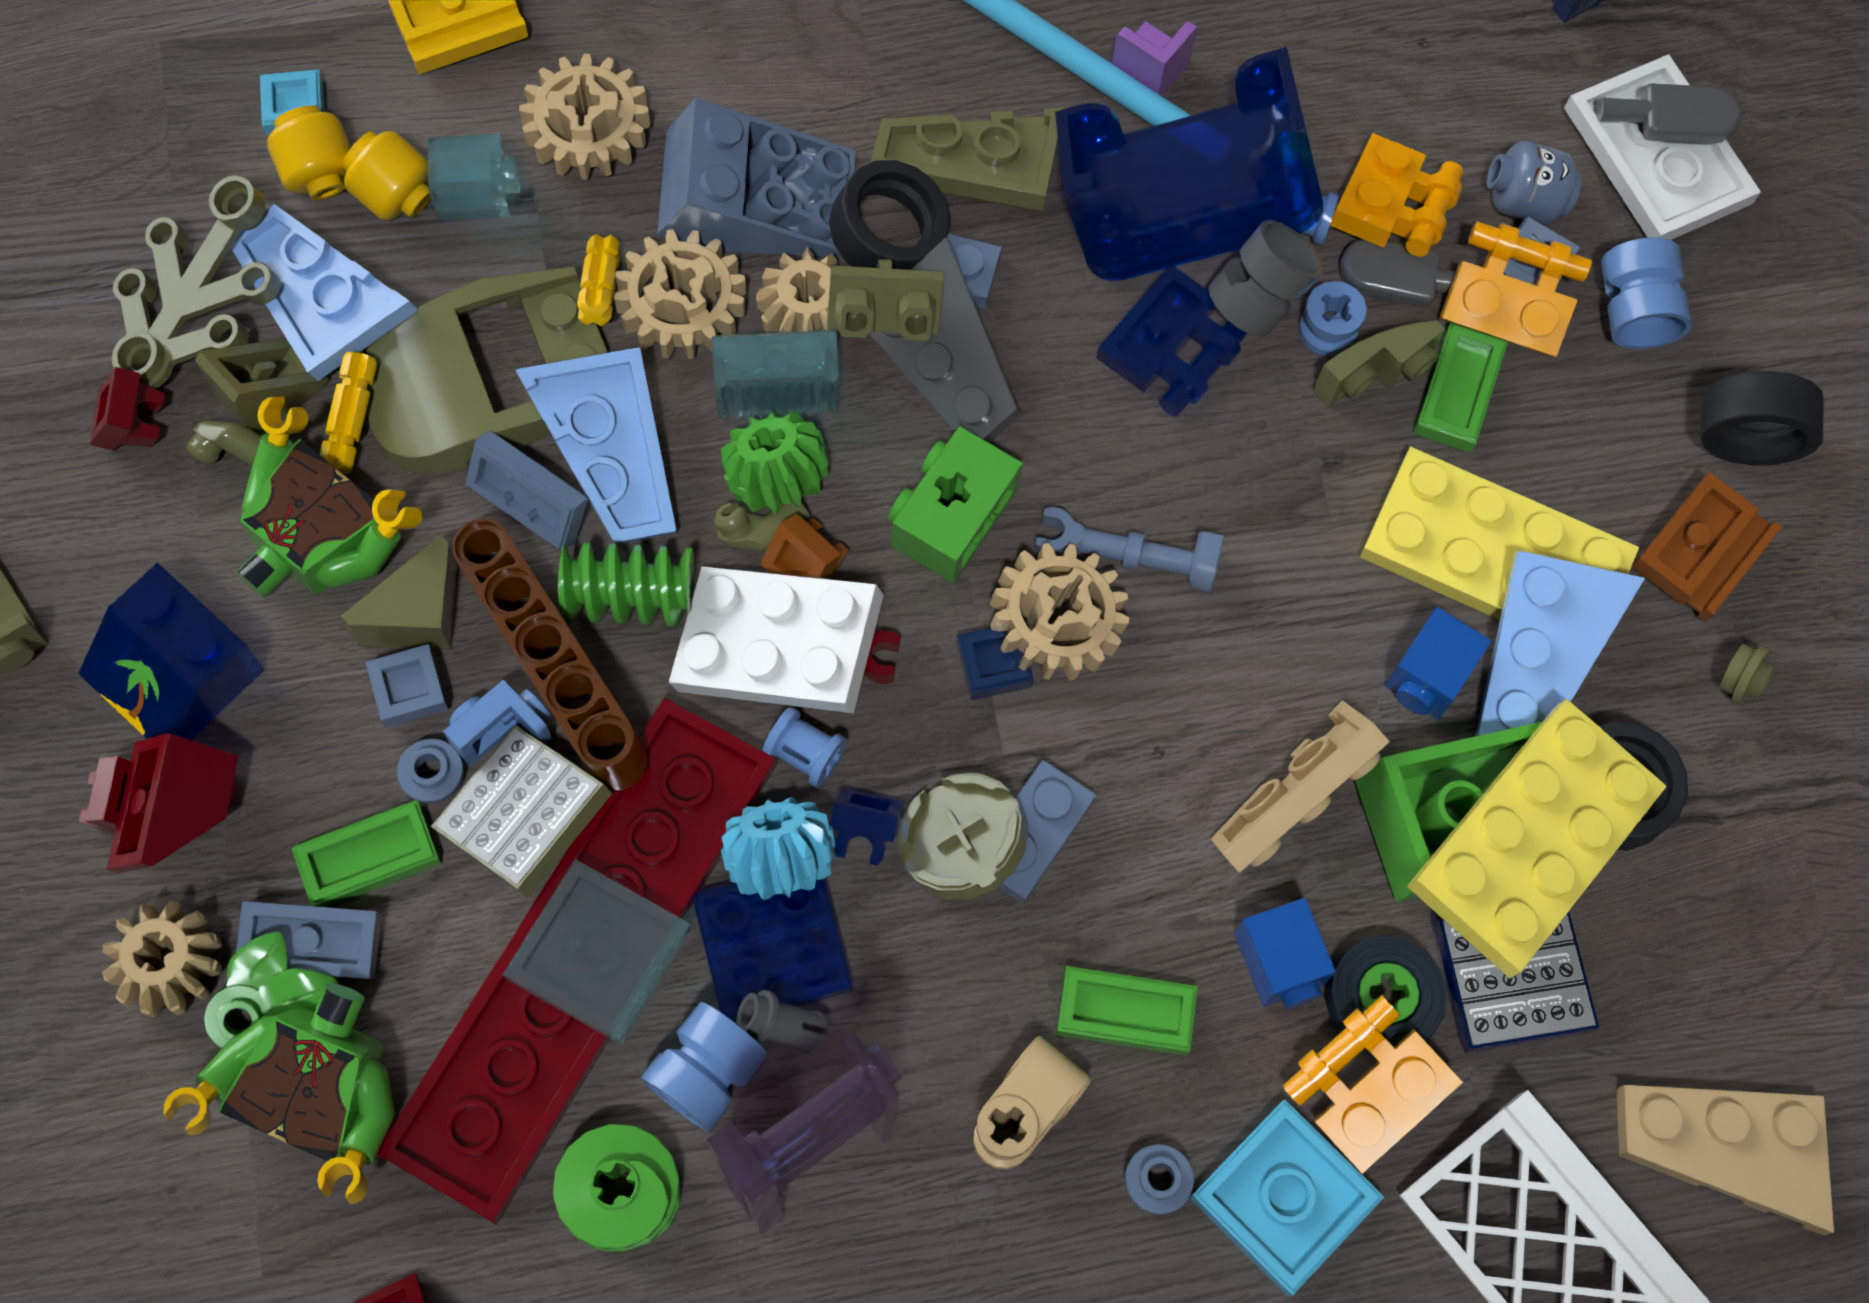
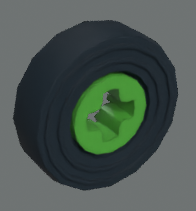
M1381 935L1358 941L1338 957L1334 964L1336 973L1327 981L1325 1001L1331 1022L1340 1033L1346 1028L1343 1021L1357 1008L1363 1013L1377 1000L1371 999L1370 991L1375 990L1380 985L1381 978H1384V980H1389L1392 990L1402 991L1401 997L1403 998L1393 1005L1401 1016L1382 1032L1384 1037L1395 1046L1413 1029L1425 1041L1435 1034L1445 1015L1447 989L1441 969L1426 950L1407 939ZM1366 1048L1362 1050L1365 1053H1370Z

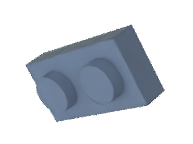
M1042 760L1016 797V800L1023 809L1028 825L1026 851L1014 873L997 888L1024 905L1094 803L1096 794Z
M242 901L236 952L256 937L280 931L287 945V969L296 967L316 970L337 977L375 979L382 912Z

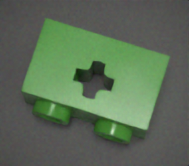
M959 426L947 444L939 440L932 447L921 469L925 476L914 492L905 488L894 502L888 515V520L892 522L891 547L954 584L1019 489L1023 463ZM954 497H956V498L960 499L961 501H959V500H954V501H952V500H953ZM951 502V504L948 507L942 504H949Z

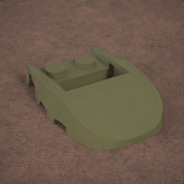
M567 267L479 279L417 307L418 312L368 346L365 354L376 359L377 369L373 385L367 386V390L370 391V398L366 416L378 446L392 462L416 473H446L468 468L475 440L488 430L524 454L527 453L525 446L551 434L532 401L494 413L458 318L473 314V309L505 301L507 306L521 304L545 364L608 353L596 323L593 322L586 326L578 319L579 308L577 301L581 288L575 268Z

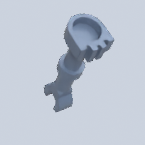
M1056 507L1044 508L1043 525L1055 527L1063 534L1055 540L1037 537L1035 543V553L1037 555L1045 543H1050L1056 556H1063L1068 545L1073 544L1076 545L1077 554L1085 553L1092 555L1095 553L1100 557L1122 561V568L1138 571L1140 565L1189 576L1188 581L1192 590L1212 593L1224 535L1199 531L1195 551H1189L1145 541L1146 535L1130 531L1129 536L1125 537L1088 529L1081 523L1074 522L1070 514L1063 509Z

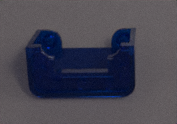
M1287 47L1262 53L1246 60L1238 68L1234 77V87L1238 103L1127 134L1123 133L1120 120L1115 111L1103 104L1085 103L1055 112L1063 193L1086 263L1094 275L1108 281L1126 280L1241 249L1260 224L1267 220L1281 222L1299 234L1311 229L1320 220L1323 213V198Z

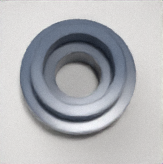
M425 739L412 744L401 755L397 765V779L402 790L408 797L414 801L418 800L419 803L435 804L450 798L460 787L464 776L463 762L458 752L447 742L438 739ZM434 760L441 764L436 776L429 779L418 776V770L424 762Z
M1150 1145L1139 1150L1129 1161L1125 1171V1187L1128 1196L1138 1208L1150 1214L1165 1215L1178 1210L1189 1199L1193 1189V1171L1188 1160L1178 1150L1167 1145ZM1159 1166L1169 1171L1172 1177L1170 1189L1158 1191L1151 1187L1148 1182V1172L1151 1168Z

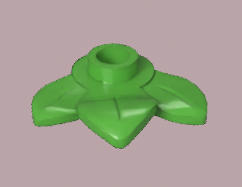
M280 931L263 934L242 946L230 959L227 970V985L211 998L205 1009V1030L212 1042L218 1047L223 1048L225 1044L244 1031L235 1030L228 1025L226 1014L230 1010L235 1008L246 1010L251 1016V1025L264 1016H276L295 1007L307 1008L315 1012L325 985H339L338 979L329 974L311 969L296 967L287 969V945L283 934Z

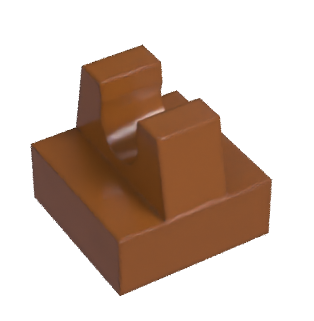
M796 513L780 523L760 565L770 574L830 580L842 566L849 550L842 543L836 544L833 547L819 534L823 526L815 519L805 521Z

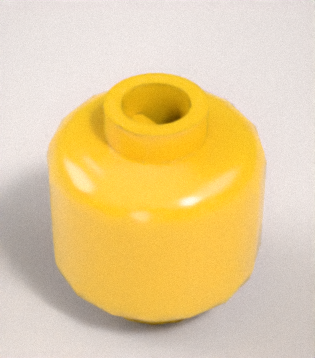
M314 105L294 108L278 116L274 121L275 129L268 136L267 149L284 188L292 193L309 194L311 200L314 201L328 199L341 193L345 189L343 181L346 173L342 160L350 150L351 144L340 119L332 113L321 112L320 108Z
M368 131L355 142L342 160L343 168L346 171L343 181L344 187L350 195L382 221L396 219L403 213L409 218H414L423 210L434 194V191L427 186L433 172L431 162L395 131H385L378 135L373 131Z

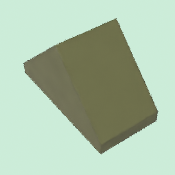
M287 339L200 351L195 359L217 400L239 424L246 426L260 436L265 434L266 431L258 422L257 414L259 406L265 399L269 397H284L285 404L280 413L283 420L287 417L290 408L300 407L321 391L329 380L325 376L320 381H317L311 376Z
M440 534L341 615L351 636L361 647L416 648L429 644L431 649L451 650L459 565L454 558L449 542Z

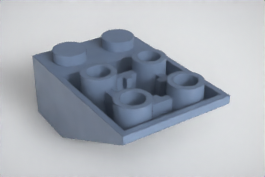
M695 97L666 130L657 235L666 237L667 230L673 229L678 241L686 242L692 230L699 231L700 245L706 247L717 238L721 241L722 252L783 254L784 252L787 255H803V252L809 247L814 256L826 257L833 253L834 257H842L833 244L829 220L835 199L855 172L856 150Z

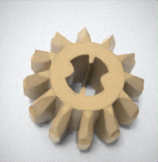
M809 247L803 252L802 260L795 261L783 252L782 257L779 259L780 269L765 268V272L762 275L764 288L759 289V292L756 294L757 309L764 313L761 316L762 327L767 334L779 332V344L782 345L784 350L796 340L802 341V348L807 355L813 351L815 341H822L832 350L837 344V332L840 333L839 330L827 329L831 266H837V259L833 253H830L819 262L814 260V254Z
M169 901L161 914L151 904H141L139 911L140 923L133 925L124 918L116 920L117 929L125 935L122 942L112 941L102 945L103 953L109 958L116 960L115 963L102 972L104 980L112 986H120L116 994V999L126 1007L139 1003L140 1012L147 1017H156L164 1004L175 1015L184 1014L186 1009L185 995L190 992L201 1000L208 998L209 991L207 987L200 983V980L203 976L213 977L222 973V965L208 957L222 947L221 939L215 933L205 932L209 922L206 917L199 911L186 916L185 908L179 902ZM169 948L173 952L164 956L165 967L159 971L152 966L161 962L162 956L160 951Z

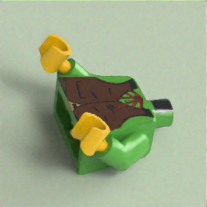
M269 397L259 406L258 422L267 433L263 434L259 441L242 504L243 513L240 519V523L251 541L259 549L236 573L244 583L262 598H266L289 574L314 594L321 593L328 587L337 588L372 578L378 574L399 542L401 536L398 530L415 528L422 520V512L419 507L406 506L398 514V505L405 498V491L384 490L375 499H372L301 439H298L293 444L288 439L289 434L302 431L308 424L309 417L303 407H292L288 411L286 422L283 423L280 413L285 404L284 397Z
M326 984L315 1012L307 1008L295 1007L276 1016L262 1017L223 1046L196 1077L198 1085L196 1089L182 1087L174 1090L167 1097L163 1108L167 1121L171 1120L183 1105H198L200 1107L199 1112L187 1124L185 1131L187 1135L201 1134L207 1129L211 1121L210 1103L214 1099L222 1100L218 1110L219 1113L327 1161L320 1169L317 1179L319 1189L326 1198L331 1195L333 1186L340 1177L353 1175L345 1198L350 1204L362 1201L368 1190L367 1179L362 1172L363 1166L374 1162L395 1116L388 1070L381 1063L383 1044L379 1040L353 1029L364 1002V996L342 985Z

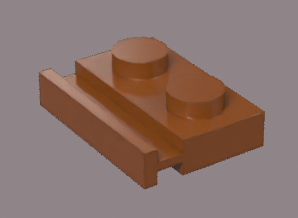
M1709 472L1698 483L1632 567L1681 605L1685 602L1700 613L1697 617L1705 623L1715 614L1782 526L1776 521L1772 524L1767 522L1757 514L1760 509Z

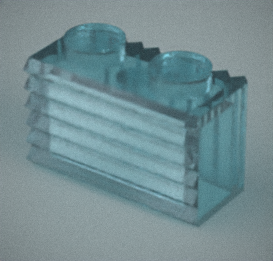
M836 330L712 336L718 416L724 421L730 415L736 420L741 415L750 419L754 414L761 419L766 413L769 415L774 409L783 416L797 411L799 414L804 411L809 416L814 411L823 415L827 410L835 415L840 409Z

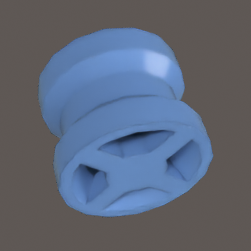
M1324 282L1315 287L1308 296L1305 310L1300 317L1298 326L1300 339L1307 349L1317 355L1332 357L1351 347L1356 341L1359 329L1365 320L1367 307L1364 297L1356 288L1344 282ZM1328 311L1337 312L1334 316H1324L1325 312Z

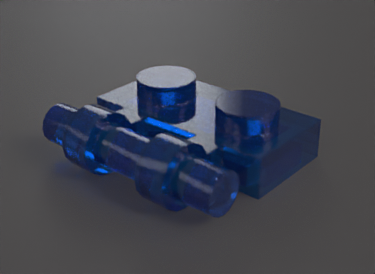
M1171 264L1098 347L1096 359L1143 393L1158 376L1169 383L1171 388L1160 399L1159 404L1169 415L1177 417L1189 403L1196 404L1209 389L1207 381L1221 365L1229 366L1241 352L1240 343L1248 333L1237 328L1230 321H1227L1221 327L1209 317L1216 310V306L1210 297L1209 291ZM1190 339L1201 345L1203 349L1191 365L1176 356Z

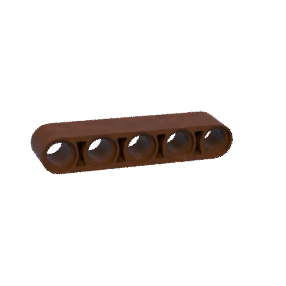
M480 518L467 522L457 531L453 538L452 552L454 558L592 777L603 783L609 790H625L634 786L642 779L647 769L648 756L629 720L505 528L499 522L489 518ZM498 552L491 561L479 564L486 555ZM529 598L522 608L508 611L510 606L516 601ZM560 646L558 652L552 657L545 660H537L546 648ZM593 694L590 701L583 707L568 709L570 703L577 696ZM614 743L625 744L622 752L616 757L609 760H599L602 751L609 745Z

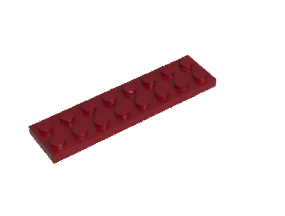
M665 697L639 736L648 756L647 769L642 779L634 786L625 790H609L612 795L570 845L393 1124L377 1153L381 1158L496 1226L722 856L721 849L724 848L722 836L726 833V822L733 817L742 816L743 808L747 806L752 807L776 768V758Z

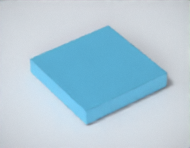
M1284 1099L1189 1198L1289 1298L1299 1290L1380 1203L1384 1196Z

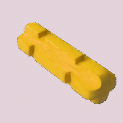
M595 234L587 241V256L584 259L580 283L581 291L577 301L579 308L578 319L586 326L593 322L603 326L611 319L613 308L611 304L614 301L613 294H615L616 288L615 274L620 261V242L613 235L603 238Z
M346 352L343 355L339 378L343 380L342 384H336L325 430L329 438L328 441L322 442L320 456L342 474H349L353 469L357 452L353 444L360 440L370 398V391L367 390V386L373 385L377 369L375 358L359 352Z

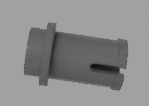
M763 990L758 994L749 993L743 999L737 1014V1025L759 1044L769 1040L800 1049L802 1052L811 1055L818 1052L826 1038V1035L812 1032V1026L828 1029V1020L825 1013L815 1010L810 1011L780 1002L774 992Z

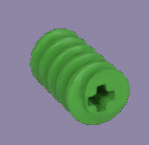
M564 541L558 573V602L565 621H576L583 605H585L589 620L599 623L603 620L610 605L616 624H626L634 607H636L641 624L652 625L659 608H661L667 626H678L684 610H687L689 614L691 609L694 578L693 549L685 548L679 565H672L667 547L660 546L653 564H649L646 562L641 545L634 546L628 562H621L616 544H609L603 560L596 561L591 542H584L576 560L570 559Z

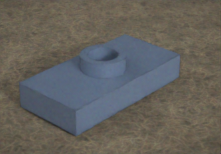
M488 430L478 437L474 443L465 484L560 551H562L564 541L567 548L575 543L588 498L492 431Z

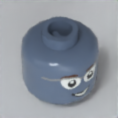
M1522 140L1512 145L1505 155L1498 154L1494 158L1487 174V187L1493 189V203L1498 212L1520 220L1530 217L1545 226L1555 221L1559 216H1566L1572 210L1580 193L1581 175L1580 172L1576 171L1573 158L1567 152L1529 140Z

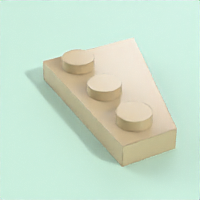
M1342 700L1328 714L1329 718L1336 725L1323 737L1314 741L1305 739L1291 753L1290 757L1293 760L1288 767L1289 775L1282 782L1279 779H1273L1261 785L1211 838L1212 842L1239 873L1249 864L1252 867H1256L1271 858L1281 846V840L1279 839L1296 823L1305 824L1318 817L1330 804L1331 797L1329 795L1348 778L1352 781L1357 780L1376 766L1381 758L1379 751L1390 741L1371 720Z
M1623 1085L1616 1089L1620 1157L1695 1186L1703 1185L1741 1200V1204L1766 1213L1770 1211L1801 1223L1800 1227L1823 1236L1834 1233L1824 1096Z

